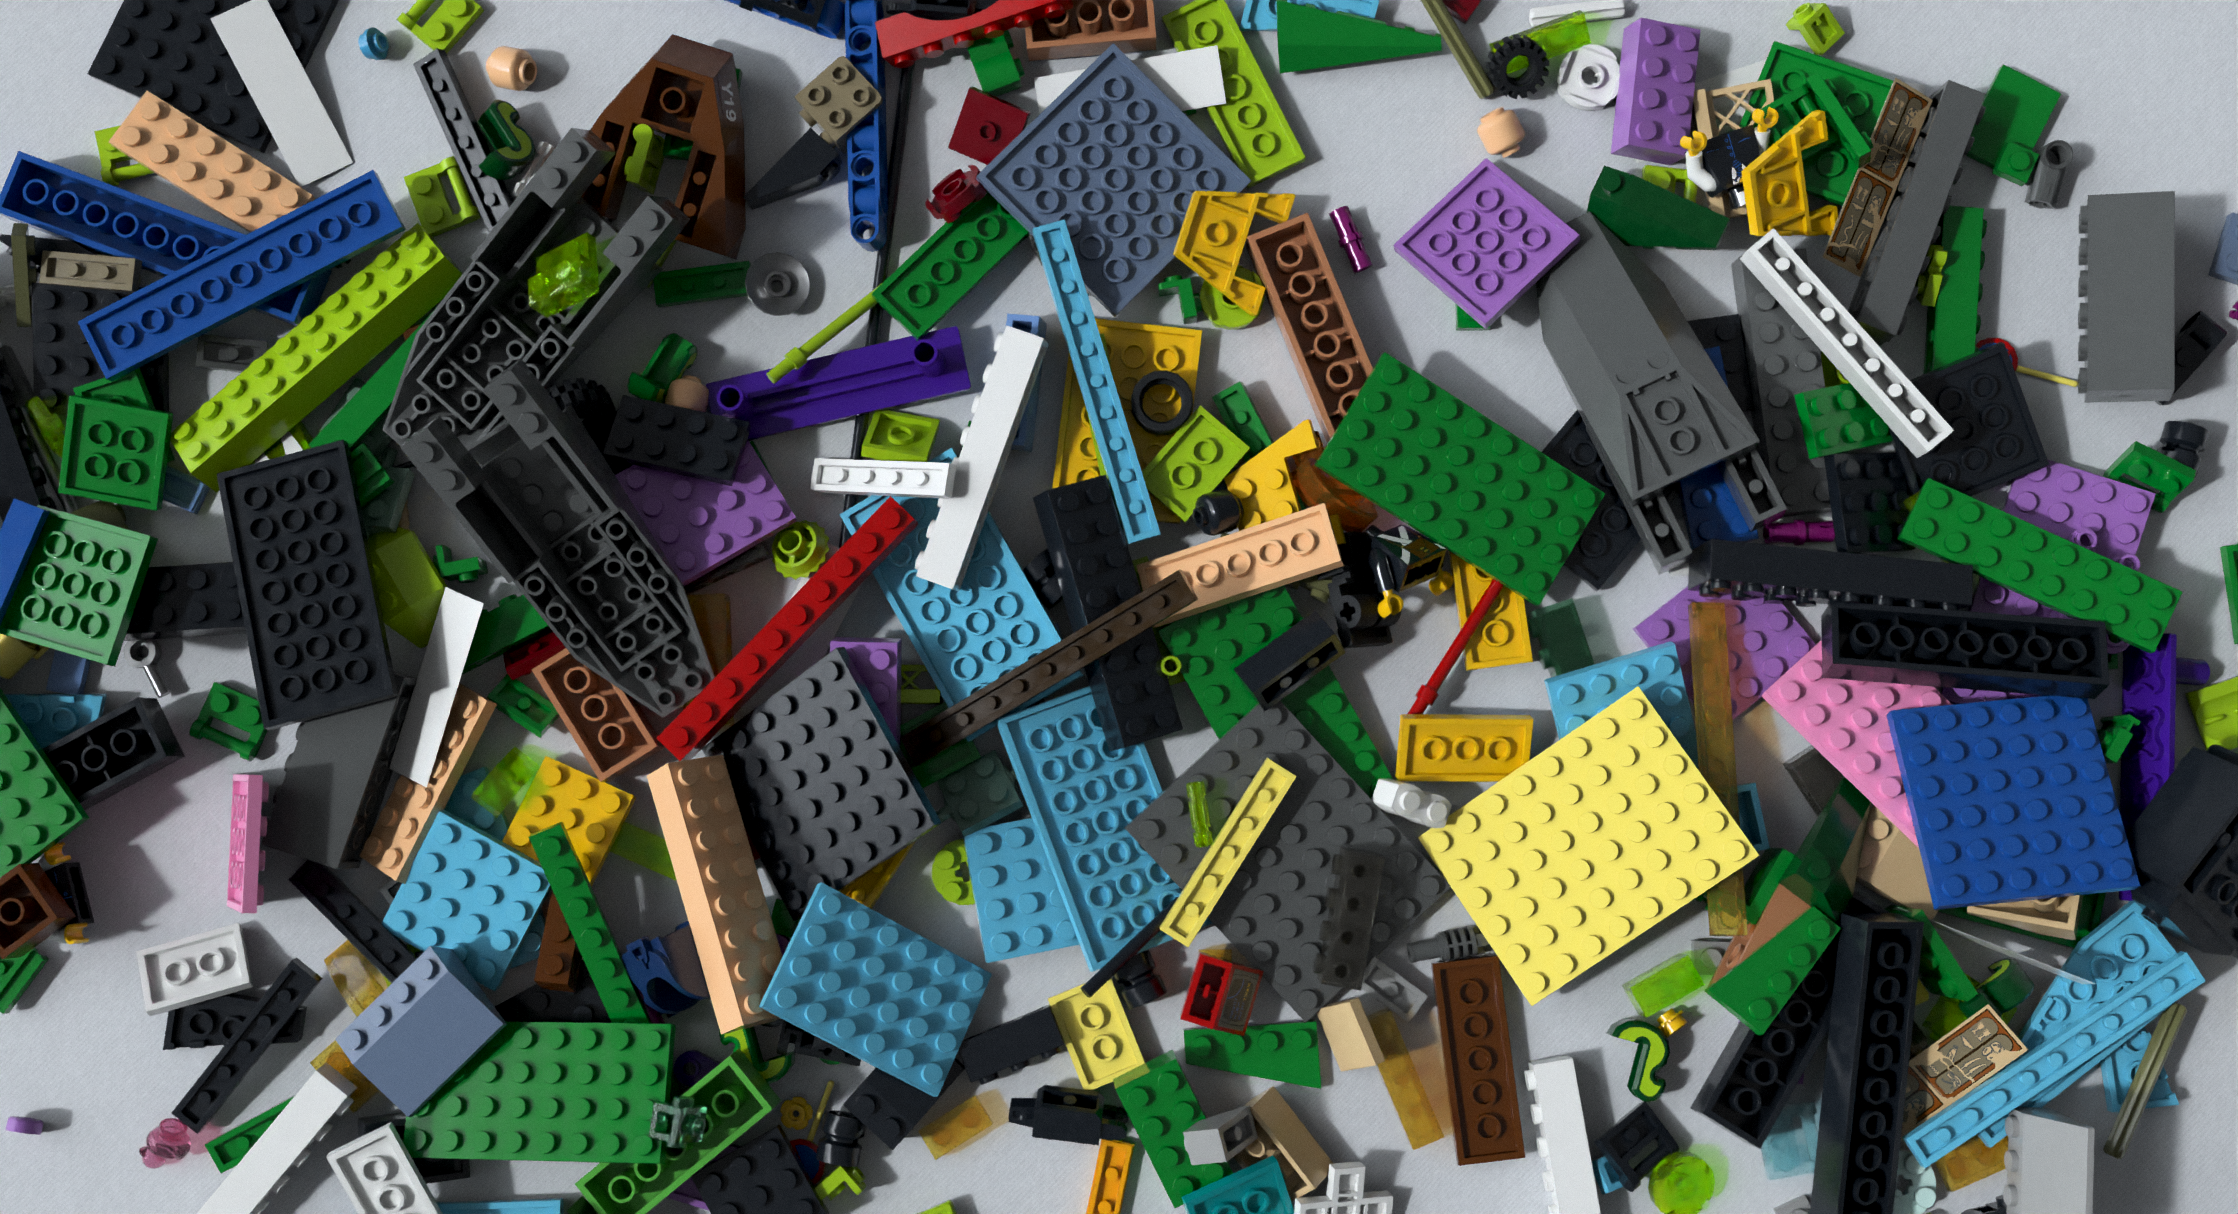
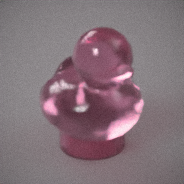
M167 1118L162 1120L158 1127L151 1130L146 1138V1146L139 1149L144 1165L148 1168L156 1169L161 1167L166 1159H183L191 1148V1139L187 1134V1125L179 1119Z

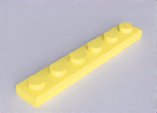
M1266 758L1160 925L1159 929L1186 947L1190 946L1297 777L1296 775Z

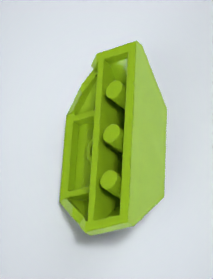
M398 526L396 533L380 532L369 536L368 544L384 623L417 647L424 648L428 645L447 585L414 531Z

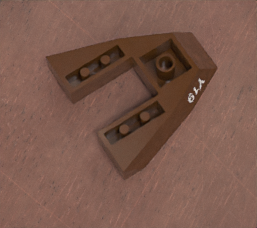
M672 34L626 83L590 129L616 153L581 197L603 217L613 220L617 219L628 183L626 181L627 175L624 173L625 164L629 156L633 157L637 143L633 137V130L639 124H646L653 131L693 143L675 202V206L686 214L690 220L674 240L737 259L746 230L745 200L743 198L745 196L744 121L733 53Z

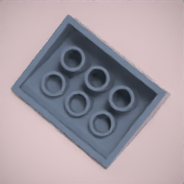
M429 946L335 1040L351 1063L407 1117H413L507 1023L453 949Z

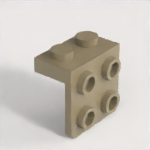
M844 56L838 57L794 96L802 107V110L799 112L800 116L811 128L816 124L823 131L819 136L833 149L837 146L844 155L847 153V134L883 102L879 92Z

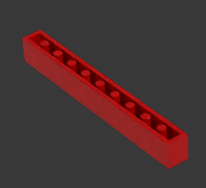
M890 496L656 739L679 761L691 760L918 525L917 521Z

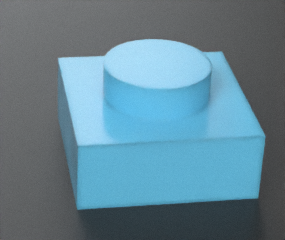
M1605 1156L1592 1161L1594 1176L1602 1195L1623 1187L1620 1183L1619 1175Z

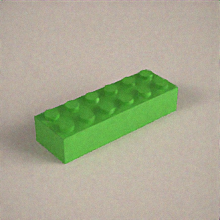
M739 1048L669 1105L665 1164L599 1163L577 1181L575 1185L598 1214H646L775 1108L782 1100Z

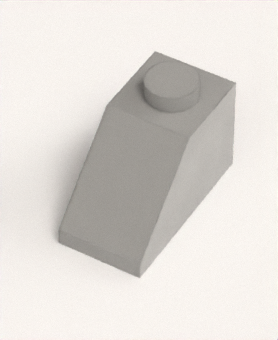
M1243 1106L1200 1120L1183 1132L1184 1146L1189 1154L1191 1165L1227 1162L1258 1139L1250 1106Z

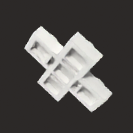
M1360 1161L1329 1164L1327 1195L1295 1198L1294 1214H1392L1393 1195L1388 1190L1363 1192L1366 1167Z

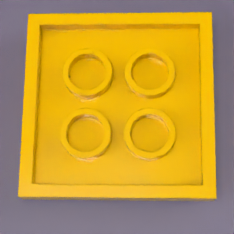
M545 756L502 842L539 862L529 839L530 834L563 822L592 887L636 797Z

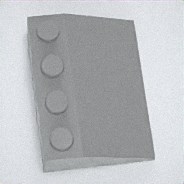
M2017 1107L2009 1112V1116L2005 1120L2008 1151L2004 1155L2007 1185L2003 1189V1199L2007 1205L2006 1214H2093L2095 1128L2051 1108Z

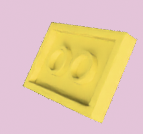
M1112 978L1090 998L1081 990L1085 983L1048 998L1083 1090H1093L1113 1082L1114 1078L1145 1063Z

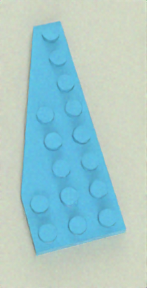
M2129 901L2082 938L2061 968L2062 971L2096 984H2080L2057 975L2018 1035V1038L2028 1050L1997 1073L2177 954L2159 929L2141 915L2143 909L2135 901ZM2171 1005L2018 1107L2042 1108ZM2009 1113L1977 1134L1985 1146L1991 1148L2007 1136L2005 1120Z

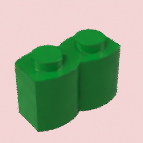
M1008 30L1004 31V34L997 38L985 37L974 41L973 45L966 47L982 90L996 97L1021 88L1020 78L1025 76L1019 57L1013 59L1009 51L1010 48L1014 47Z

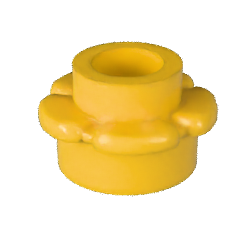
M1671 1008L1657 1019V1022L1660 1024L1657 1028L1662 1030L1666 1038L1676 1033L1688 1023L1682 1016L1684 1011L1680 1010L1676 1013Z
M793 1097L792 1100H786L780 1108L782 1113L781 1122L787 1128L793 1127L795 1130L804 1129L808 1125V1121L813 1117L811 1105L802 1097ZM795 1110L799 1112V1116L797 1117L793 1115V1112Z

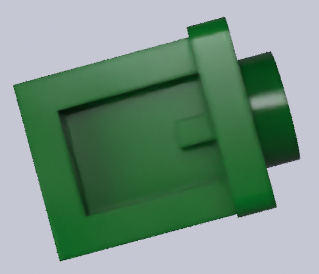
M1182 275L1164 278V282L1158 284L1159 296L1178 294L1184 325L1196 323L1197 313L1202 312L1199 293L1193 294L1191 279H1183Z
M443 544L436 545L437 555H433V564L442 578L448 581L459 580V583H471L478 581L479 575L488 574L485 560L479 557H472L453 561L449 547Z

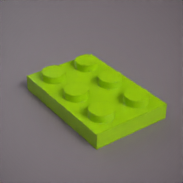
M1200 405L1142 471L1147 490L1186 523L1192 516L1198 497L1213 492L1250 450V447Z

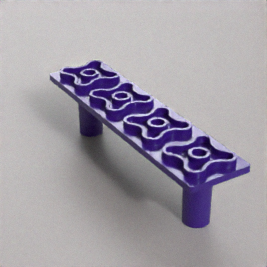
M957 326L928 332L919 341L913 336L810 359L797 371L793 369L775 384L766 375L771 369L706 384L709 390L708 401L711 414L721 416L728 413L735 419L748 421L751 425L748 441L971 389L966 359Z
M2164 633L2154 653L2150 654L2130 644L2122 652V715L2130 714L2141 721L2139 726H2132L2129 732L2133 736L2121 755L2120 815L2125 833L2128 832L2175 770L2176 684L2202 686L2210 677V667L2205 660L2176 657L2177 635L2173 633ZM2131 890L2119 891L2120 900L2134 901Z

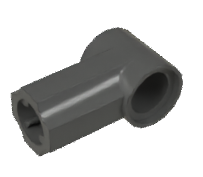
M2063 140L2052 141L2035 152L2039 156L2034 165L2025 202L2029 206L2040 209L2055 208L2066 167L2073 159L2072 147ZM2048 151L2053 152L2057 156V165L2049 161Z

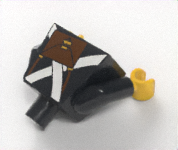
M1371 525L1364 532L1363 541L1370 545L1366 564L1372 569L1378 590L1383 592L1384 599L1379 602L1377 607L1381 617L1386 618L1391 613L1396 615L1403 608V600L1400 596L1393 594L1392 589L1400 593L1431 579L1429 581V589L1435 596L1441 595L1452 587L1454 582L1453 576L1446 571H1442L1444 566L1443 560L1447 548L1406 525H1399L1387 531H1382L1377 526Z

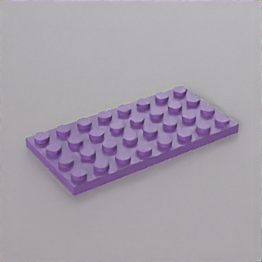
M2048 460L2049 465L2012 480L2002 511L2068 540L2072 532L2080 528H2089L2097 534L2099 539L2095 553L2115 562L2124 555H2136L2156 493ZM2082 535L2080 537L2081 544L2089 546V537ZM2125 559L2123 561L2124 566L2132 567L2133 563L2130 560ZM1979 577L1972 598V605L1968 610L1971 612L2060 618L2059 612L1982 577ZM1942 687L1940 692L1952 704L2048 696Z

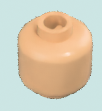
M500 46L491 53V56L486 61V71L491 82L496 87L522 91L535 81L537 75L536 62L526 50Z
M1499 107L1480 118L1481 124L1477 128V133L1489 154L1496 155L1501 153L1503 158L1520 149L1518 143L1524 139L1525 131L1513 110H1504L1503 107Z
M685 375L682 379H675L671 382L664 404L706 412L709 390L701 383L699 378Z

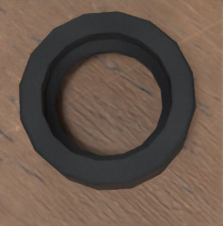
M1167 370L1153 371L1143 376L1134 387L1131 395L1132 414L1137 424L1146 432L1155 435H1170L1178 431L1189 419L1193 410L1192 391L1188 383L1178 374ZM1157 384L1172 386L1181 397L1179 413L1175 418L1167 422L1152 420L1143 409L1145 393Z

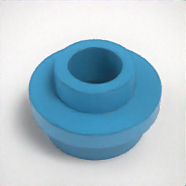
M371 27L359 36V47L366 58L375 60L386 58L389 42L382 32L377 28Z

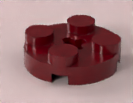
M968 165L971 171L965 173L961 169H957L934 187L932 193L935 197L932 202L928 198L925 202L926 208L934 218L944 219L946 223H951L961 215L962 209L971 202L980 201L986 195L987 190L976 180V176L981 172L977 166Z

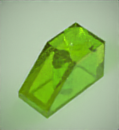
M514 747L475 789L471 798L498 818L535 775L540 766L517 747Z

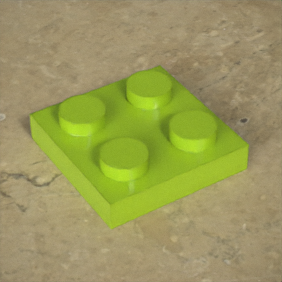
M885 409L875 411L862 444L861 456L881 461L928 462L939 431L940 420Z

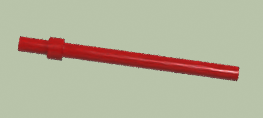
M1494 579L1491 581L1426 685L1422 684L1415 694L1417 699L1407 714H1423L1428 705H1433L1439 696L1437 693L1438 689L1504 587L1503 584Z

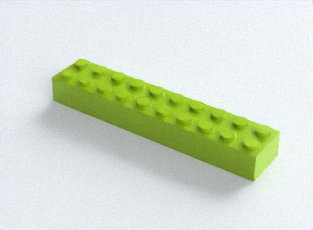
M419 223L415 224L410 230L404 232L390 247L381 252L369 265L355 274L342 288L329 296L322 305L306 316L288 334L280 338L261 357L254 360L240 375L228 382L220 392L205 402L186 421L179 424L171 433L170 441L190 473L217 493L219 491L218 473L250 465L444 299L463 273L441 245Z

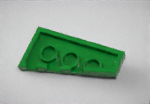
M1809 907L1777 932L1774 937L1758 947L1750 956L1730 969L1726 975L1716 983L1711 984L1704 991L1758 1036L1763 1035L1841 928L1816 907Z
M1316 1020L1307 1021L1306 1023L1305 1021L1247 1025L1244 1036L1210 1028L1183 1029L1186 1064L1321 1089Z

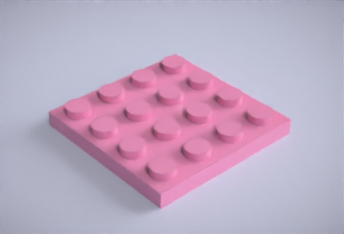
M233 774L227 906L240 913H257V905H263L264 886L258 883V873L265 869L266 856L265 850L260 849V837H266L267 816L261 815L262 802L268 801L269 784L268 782H263V775Z

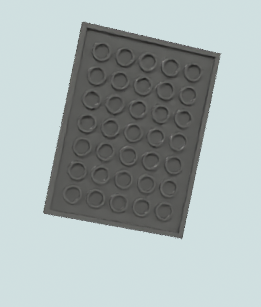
M1281 701L1265 712L1257 703L1129 822L1125 829L1183 890L1266 758H1269L1297 776L1208 918L1254 968L1264 971L1262 976L1306 1023L1320 1008L1358 975L1373 957H1377L1451 886Z

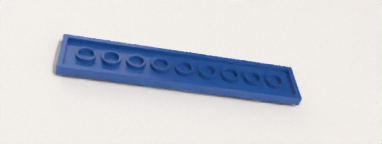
M371 170L78 321V324L105 378L109 381H114L405 231L406 228L378 174Z

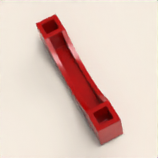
M998 0L985 10L955 20L935 21L918 18L903 12L876 21L875 25L883 59L894 68H906L912 66L916 60L925 57L936 58L943 55L946 50L955 47L966 48L973 45L974 41L985 37L997 38L1003 35L1006 30L1015 27L1027 28L1033 25L1034 21L1045 17L1056 18L1062 16L1066 10L1074 7L1072 0Z

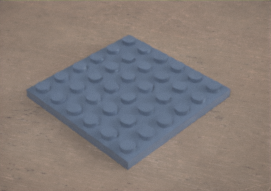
M1114 43L976 176V180L1033 237V228L1065 219L1085 288L1114 317L1175 258L1173 252L1193 192L1223 191L1241 193L1251 182Z

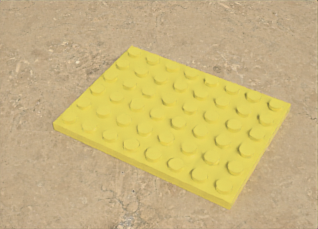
M1639 686L1449 815L1444 828H1430L1417 837L1531 1006L1760 856Z

